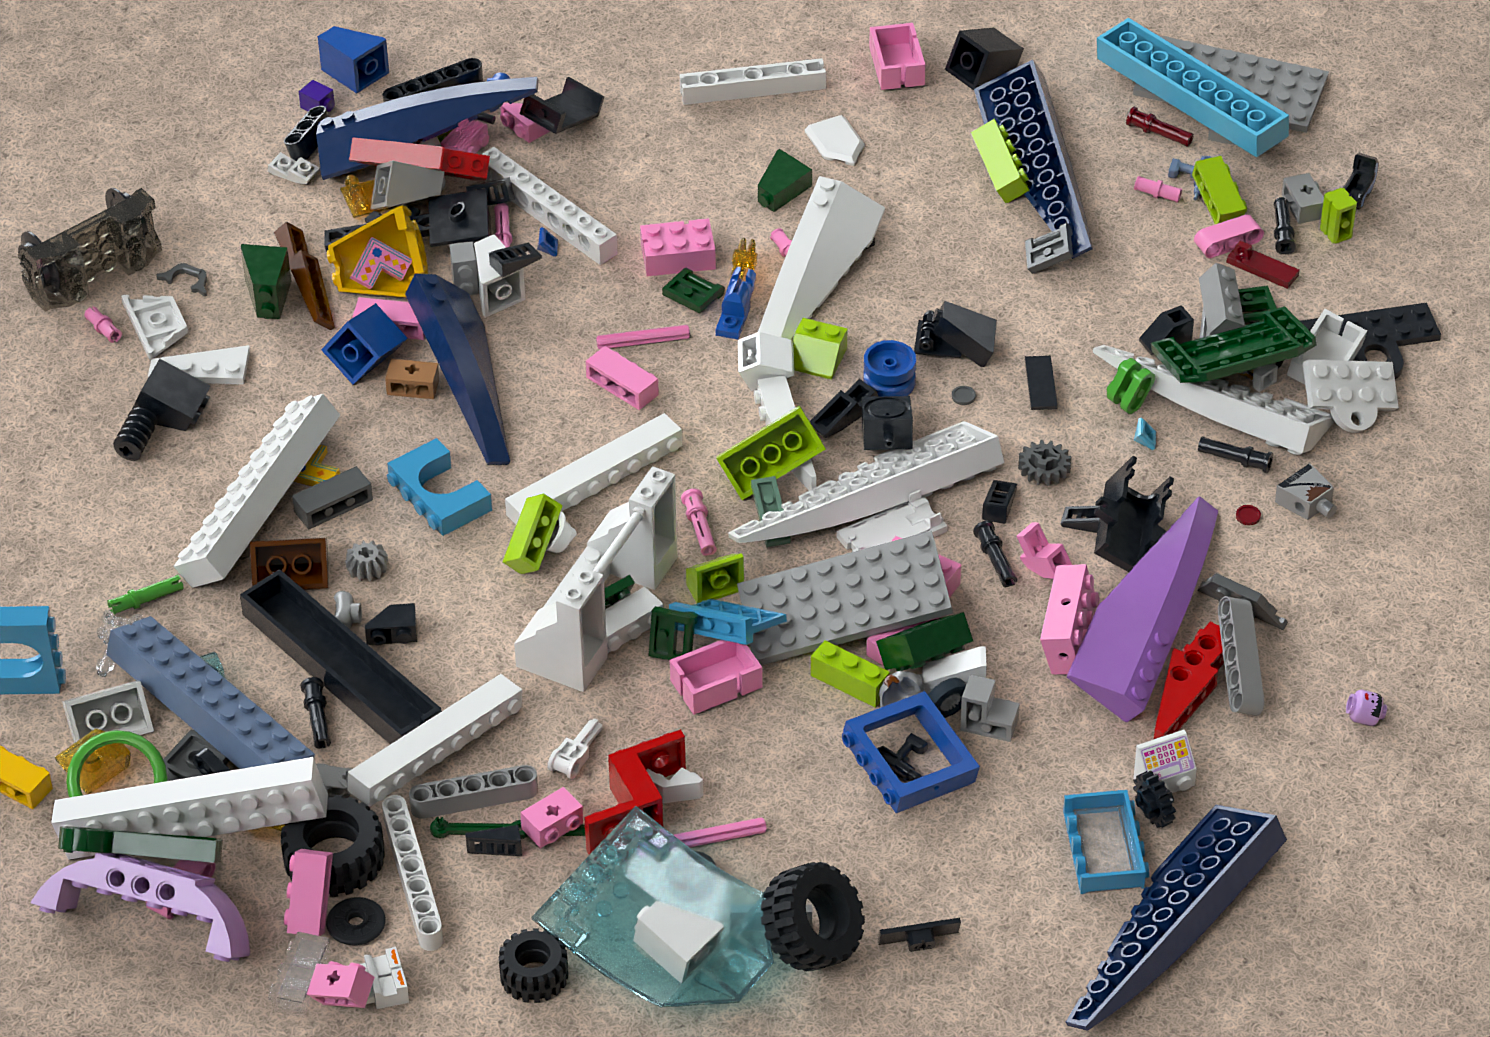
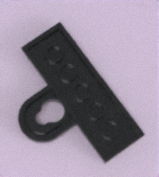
M1427 302L1338 315L1344 318L1338 335H1343L1348 321L1367 330L1363 345L1353 361H1368L1365 353L1371 350L1381 351L1387 356L1386 362H1393L1395 380L1402 374L1404 359L1398 348L1399 346L1440 341L1441 339L1440 330ZM1318 318L1300 320V322L1311 331Z

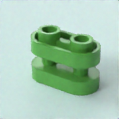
M1133 358L1123 360L1118 366L1116 376L1107 387V398L1115 404L1120 403L1121 409L1128 414H1133L1142 406L1155 381V374L1147 368L1142 369L1141 364Z

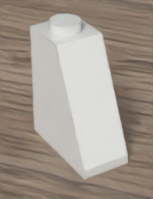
M980 646L936 661H930L923 665V672L918 675L923 680L924 691L927 695L935 686L949 678H960L966 685L970 675L986 678V646Z

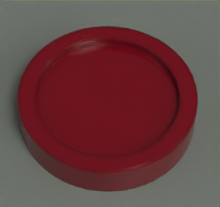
M1243 505L1236 511V519L1243 525H1254L1260 521L1261 512L1255 506Z

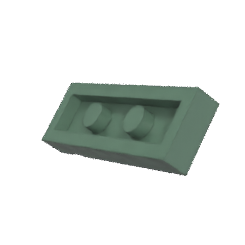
M775 476L751 480V488L759 521H762L763 514L769 511H784L781 507L782 501ZM787 536L764 541L766 547L790 544L791 537Z

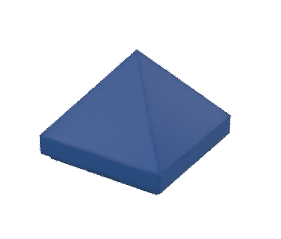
M541 227L537 249L556 257L558 239Z

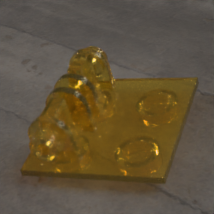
M354 175L346 177L345 187L340 188L353 218L368 215L374 211L370 210L375 179L359 183L358 178ZM396 205V206H392V207H388V208H383V209L375 210V211H376V212H380V211H384V210L396 208L397 205Z

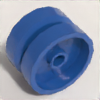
M883 340L867 348L864 354L863 381L875 389L879 397L908 396L912 393L916 385V354L913 349L905 343L895 340Z

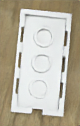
M917 490L909 494V501L837 531V539L846 550L851 548L852 552L891 542L895 536L906 538L932 531L933 536L936 537L947 532V524L943 521L941 513L935 514L932 511L929 501L921 496V490Z

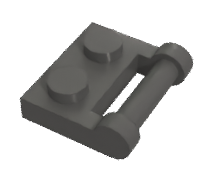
M1068 223L1060 225L1059 229L1038 238L1025 240L1027 268L1032 274L1073 257L1071 241L1073 233Z

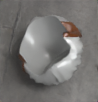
M898 671L888 675L879 690L880 708L924 692V683L921 677L909 671Z

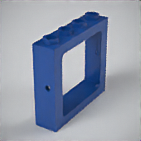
M925 691L845 722L842 733L844 745L850 748L859 766L865 769L871 783L877 786L883 795L884 801L892 807L895 813L976 782L980 769L979 764ZM915 715L951 766L910 782L902 783L866 732Z

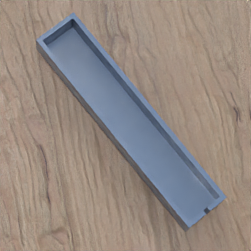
M149 616L133 622L132 625L127 624L110 630L106 655L136 681H140L144 688L239 769L315 757V753L153 617Z

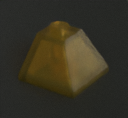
M94 729L55 756V760L67 772L71 759L79 747L91 737L106 731ZM120 743L108 744L98 748L87 758L80 773V787L87 795L93 793L129 767L131 752L127 747Z

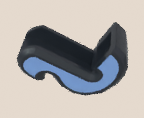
M1357 153L1354 156L1353 172L1343 186L1350 194L1349 196H1352L1357 202V210L1364 206L1365 198L1370 195L1379 167V161L1376 157L1363 153Z

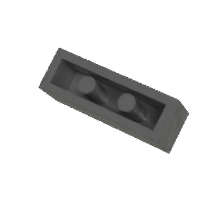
M356 466L292 495L294 513L309 530L372 501V485Z

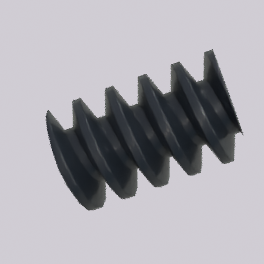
M142 407L133 408L129 412L113 442L114 449L120 457L130 461L140 459L141 453H143L145 446H147L148 440L155 430V425L158 423V419L153 412Z

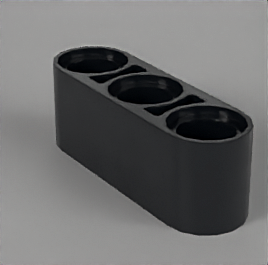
M316 106L310 109L284 139V144L290 158L297 161L300 157L306 160L317 149L316 133L318 122L329 117L324 106Z

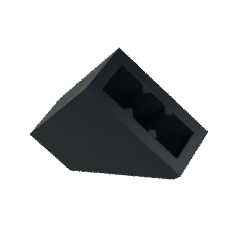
M944 301L940 309L936 308L932 317V322H935L934 333L980 367H985L994 353L997 320Z

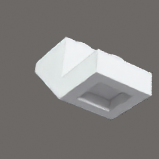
M681 767L670 780H667L661 774H657L649 769L646 770L662 796L663 803L700 799L703 796V779L694 772H689Z

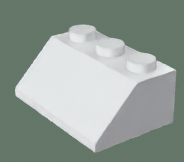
M138 680L62 701L77 750L91 737L102 732L120 730L142 735L154 731L142 685Z

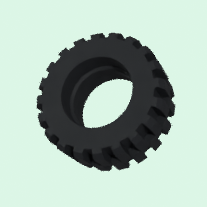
M343 795L330 797L327 800L326 817L288 823L281 830L280 842L283 863L291 881L293 872L290 871L289 864L291 856L295 855L296 851L300 849L313 850L312 848L317 843L330 838H344L354 842L349 848L333 853L329 887L330 897H338L340 893L352 894L356 888L359 890L367 886L368 880L372 882L378 875L377 871H380L384 864L385 847L379 817L373 810H370L367 804L363 802L359 804L358 800L352 797L348 799L344 798Z
M811 862L779 873L778 876H775L770 881L769 887L766 888L763 895L765 900L761 902L760 911H763L761 925L765 927L766 932L764 936L766 940H769L772 944L770 948L775 954L780 955L779 959L785 964H790L792 968L804 970L805 972L819 970L848 960L859 947L860 942L858 940L862 939L864 933L862 925L865 923V915H862L861 911L864 907L862 900L859 901L857 897L858 891L856 887L851 886V880L847 875L840 874L841 870L824 862ZM807 899H809L817 911L819 934L812 929L806 913Z

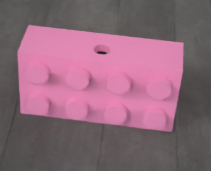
M1086 564L1056 566L1040 638L1051 674L1054 675L1068 674L1095 614V608L1100 603L1099 594L1094 591L1093 575H1089Z

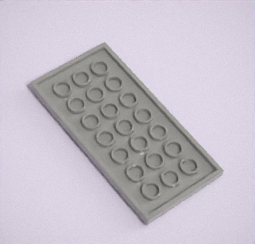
M1160 36L1288 114L1289 129L1307 133L1328 80L1329 71ZM1135 84L1133 95L1166 102L1139 84Z
M932 531L737 583L742 605L783 613L787 616V622L753 633V643H750V647L760 665L816 651L824 640L838 645L953 614Z

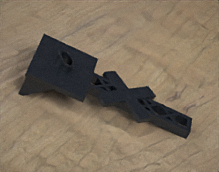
M486 188L429 197V214L419 215V209L411 205L407 207L411 211L409 218L411 221L416 220L421 236H430L431 247L472 241L474 247L475 242L492 235L491 215L488 208ZM373 211L365 218V222L369 223L382 216V214ZM366 224L324 230L326 252L329 250L328 245L335 242H331V239L342 238Z

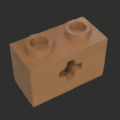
M391 359L385 378L387 395L434 399L440 380L438 363Z

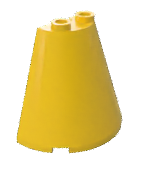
M398 206L328 245L327 259L330 264L333 263L335 266L332 280L334 285L338 287L339 292L406 297L405 293L414 274H428V264L422 236L416 220H410L411 211L406 206ZM371 237L412 259L403 280L399 281L381 271L372 289H368L350 279Z

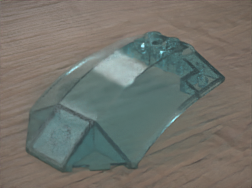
M637 806L627 814L531 917L535 923L548 931L550 935L556 936L558 941H563L565 947L595 970L631 993L661 1008L739 1003L774 963L773 952L770 948L771 943L769 940H766L764 936L766 932L765 927L761 925L763 911H760L761 902L765 900L763 897L764 892L745 884L700 856ZM656 901L704 916L724 925L720 943L682 984L633 941L638 913L646 905L651 907Z

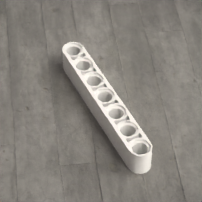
M390 795L382 802L384 824L419 945L424 950L434 951L443 944L440 916L406 801L399 795Z

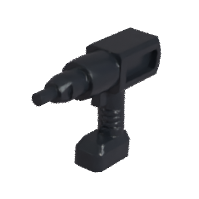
M911 733L906 737L905 743L897 753L885 746L877 748L893 772L907 781L923 777L915 771L913 766L908 764L909 758L907 756L911 751L917 754H924L928 750V743L925 740Z

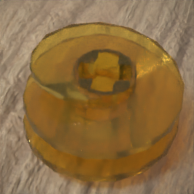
M741 238L738 248L734 249L731 276L738 266L741 267L740 279L742 280L747 268L755 269L758 253H756L754 239H751L748 247H746V238Z

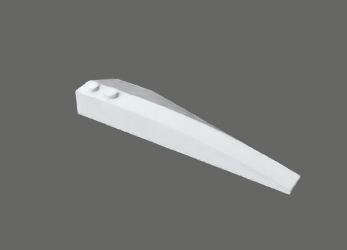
M819 176L783 262L758 332L791 340L802 318L810 319L812 317L813 311L819 308L838 285L839 279L848 273L853 262L857 261L862 256V251L870 246L885 212V207L842 181Z
M1106 345L1094 347L1093 349L1094 354L1117 369L1123 360L1134 357L1133 353ZM1137 357L1135 359L1141 364L1142 369L1147 368L1155 374V381L1151 390L1216 422L1266 440L1265 443L1270 446L1288 448L1287 451L1295 455H1301L1312 450L1335 422L1332 415L1325 411L1308 409V405L1284 398V401L1272 400L1273 394L1267 392L1250 393V387L1234 384L1230 387L1228 386V381L1219 378L1206 382L1180 383L1165 365H1155L1154 359L1147 357Z

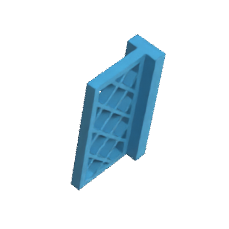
M708 599L694 605L679 602L669 604V609L690 611L698 614V622L695 624L694 634L744 645L753 643V633L787 622V616L783 613L714 599ZM678 623V631L684 632V624Z

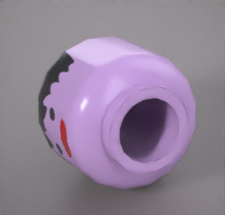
M1363 689L1356 691L1355 694H1351L1346 705V713L1349 714L1353 722L1368 726H1374L1380 719L1383 720L1387 712V705L1383 703V697L1379 693Z

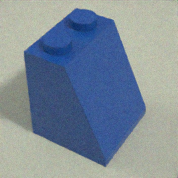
M336 26L317 36L321 70L356 94L389 74L387 41L384 37Z
M375 303L347 321L321 350L354 385L393 354L408 338Z

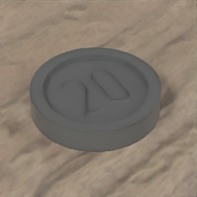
M958 386L952 391V400L959 405H969L975 401L976 393L969 386Z

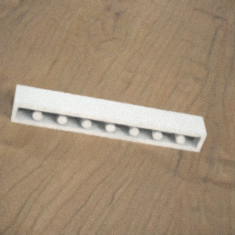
M663 413L505 498L506 516L517 525L526 498L543 493L563 505L561 511L575 506L580 501L597 494L607 486L616 484L620 479L631 473H636L642 467L658 461L659 458L670 452L678 450L682 446V429Z
M502 674L496 676L348 771L347 791L369 807L378 801H382L387 795L402 788L415 777L422 775L430 767L442 762L444 758L453 752L459 751L473 739L479 738L493 726H497L510 715L516 714L522 706V689Z

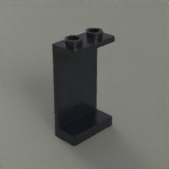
M567 77L561 94L546 100L535 94L524 98L519 114L557 134L598 117L605 96L571 77Z

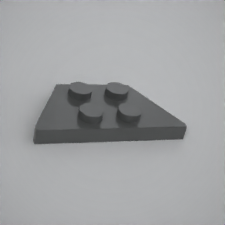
M1218 573L1209 577L1206 582L1202 581L1197 591L1219 602L1225 596L1248 600L1252 605L1254 619L1257 618L1281 630H1284L1288 623L1285 618L1275 615L1278 610L1261 593Z
M193 729L163 759L166 765L167 781L203 776L192 761V757L202 748L212 751L225 765L230 760Z

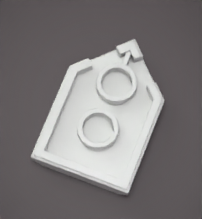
M842 115L810 124L805 129L808 138L826 160L833 161L837 159L845 161L847 165L855 166L857 157L865 147V143Z

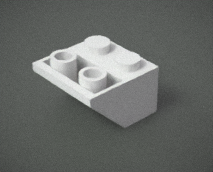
M762 332L738 340V372L751 391L757 389L758 379L784 375L787 379L794 376V348L792 340Z

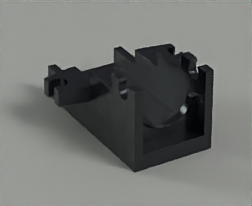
M1132 456L1105 482L1103 497L1101 496L1096 501L1095 505L1098 507L1094 510V515L1099 518L1094 554L1127 572H1130L1149 551V548L1154 546L1161 536L1167 532L1158 524L1164 518L1166 501L1172 496V490L1169 487L1174 483V478L1169 476L1151 495H1142L1128 487L1129 480L1135 475V470L1132 468L1137 462V457Z

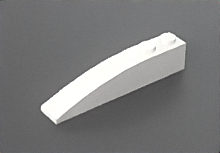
M785 375L757 380L754 400L755 404H760L758 408L761 421L765 420L766 426L795 409ZM811 459L791 470L809 491L816 487V473Z

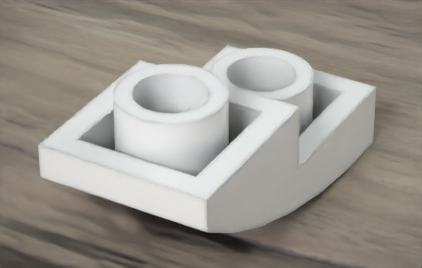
M281 152L268 165L267 172L300 184H307L319 171V167L302 157L295 161Z

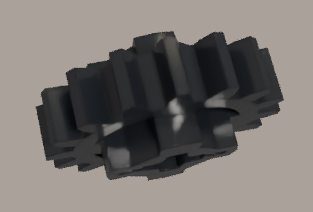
M1146 771L1137 775L1136 779L1133 780L1136 785L1133 787V790L1137 793L1135 802L1137 807L1143 811L1145 818L1150 819V823L1152 825L1155 824L1157 828H1163L1173 823V820L1176 819L1173 814L1176 812V809L1172 806L1174 797L1172 792L1166 788L1165 782L1159 780L1158 774L1154 775L1152 771Z

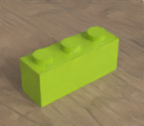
M1222 156L1196 161L1192 176L1214 224L1245 215L1247 212L1246 202L1244 199H1241L1238 185L1235 181L1233 182L1230 176V168L1228 164L1224 163Z
M544 493L526 498L502 563L519 574L538 571L563 505Z
M824 640L811 655V676L875 708L880 703V687L884 683L885 678L890 675V672Z

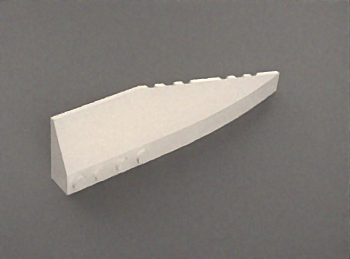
M963 421L913 441V449H892L874 457L875 462L872 464L864 462L857 466L858 471L844 472L839 475V481H827L798 496V502L793 504L791 501H788L781 505L784 511H769L763 514L762 521L752 520L728 533V536L738 543L787 537L836 526L884 511L909 501V494L917 490H921V496L923 497L930 496L935 490L950 488L954 486L955 482L973 479L976 474L993 471L996 469V466L1003 464L1004 459L999 438L995 434Z

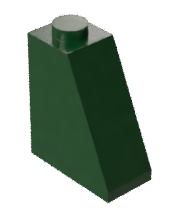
M778 149L758 183V202L761 206L767 207L773 212L777 211L812 187V169L783 150Z

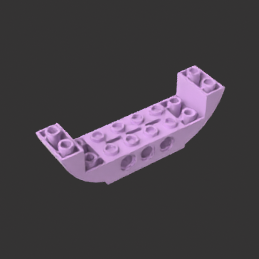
M96 853L95 858L68 865L52 875L40 887L31 901V904L40 906V911L55 914L56 911L65 913L66 909L77 907L81 888L94 887L97 888L96 892L101 894H121V899L126 901H147L146 906L156 909H162V907L172 908L171 913L187 916V914L197 915V920L212 923L205 952L213 953L214 959L230 962V959L239 960L240 957L250 955L249 938L244 921L230 898L214 884V878L126 854Z

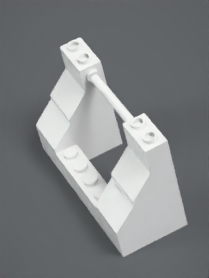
M652 466L629 498L628 503L609 511L588 540L587 547L544 607L537 611L514 643L516 667L582 692L586 690L608 658L604 582L610 574L619 578H624L630 574L636 584L655 590L678 558L675 474Z

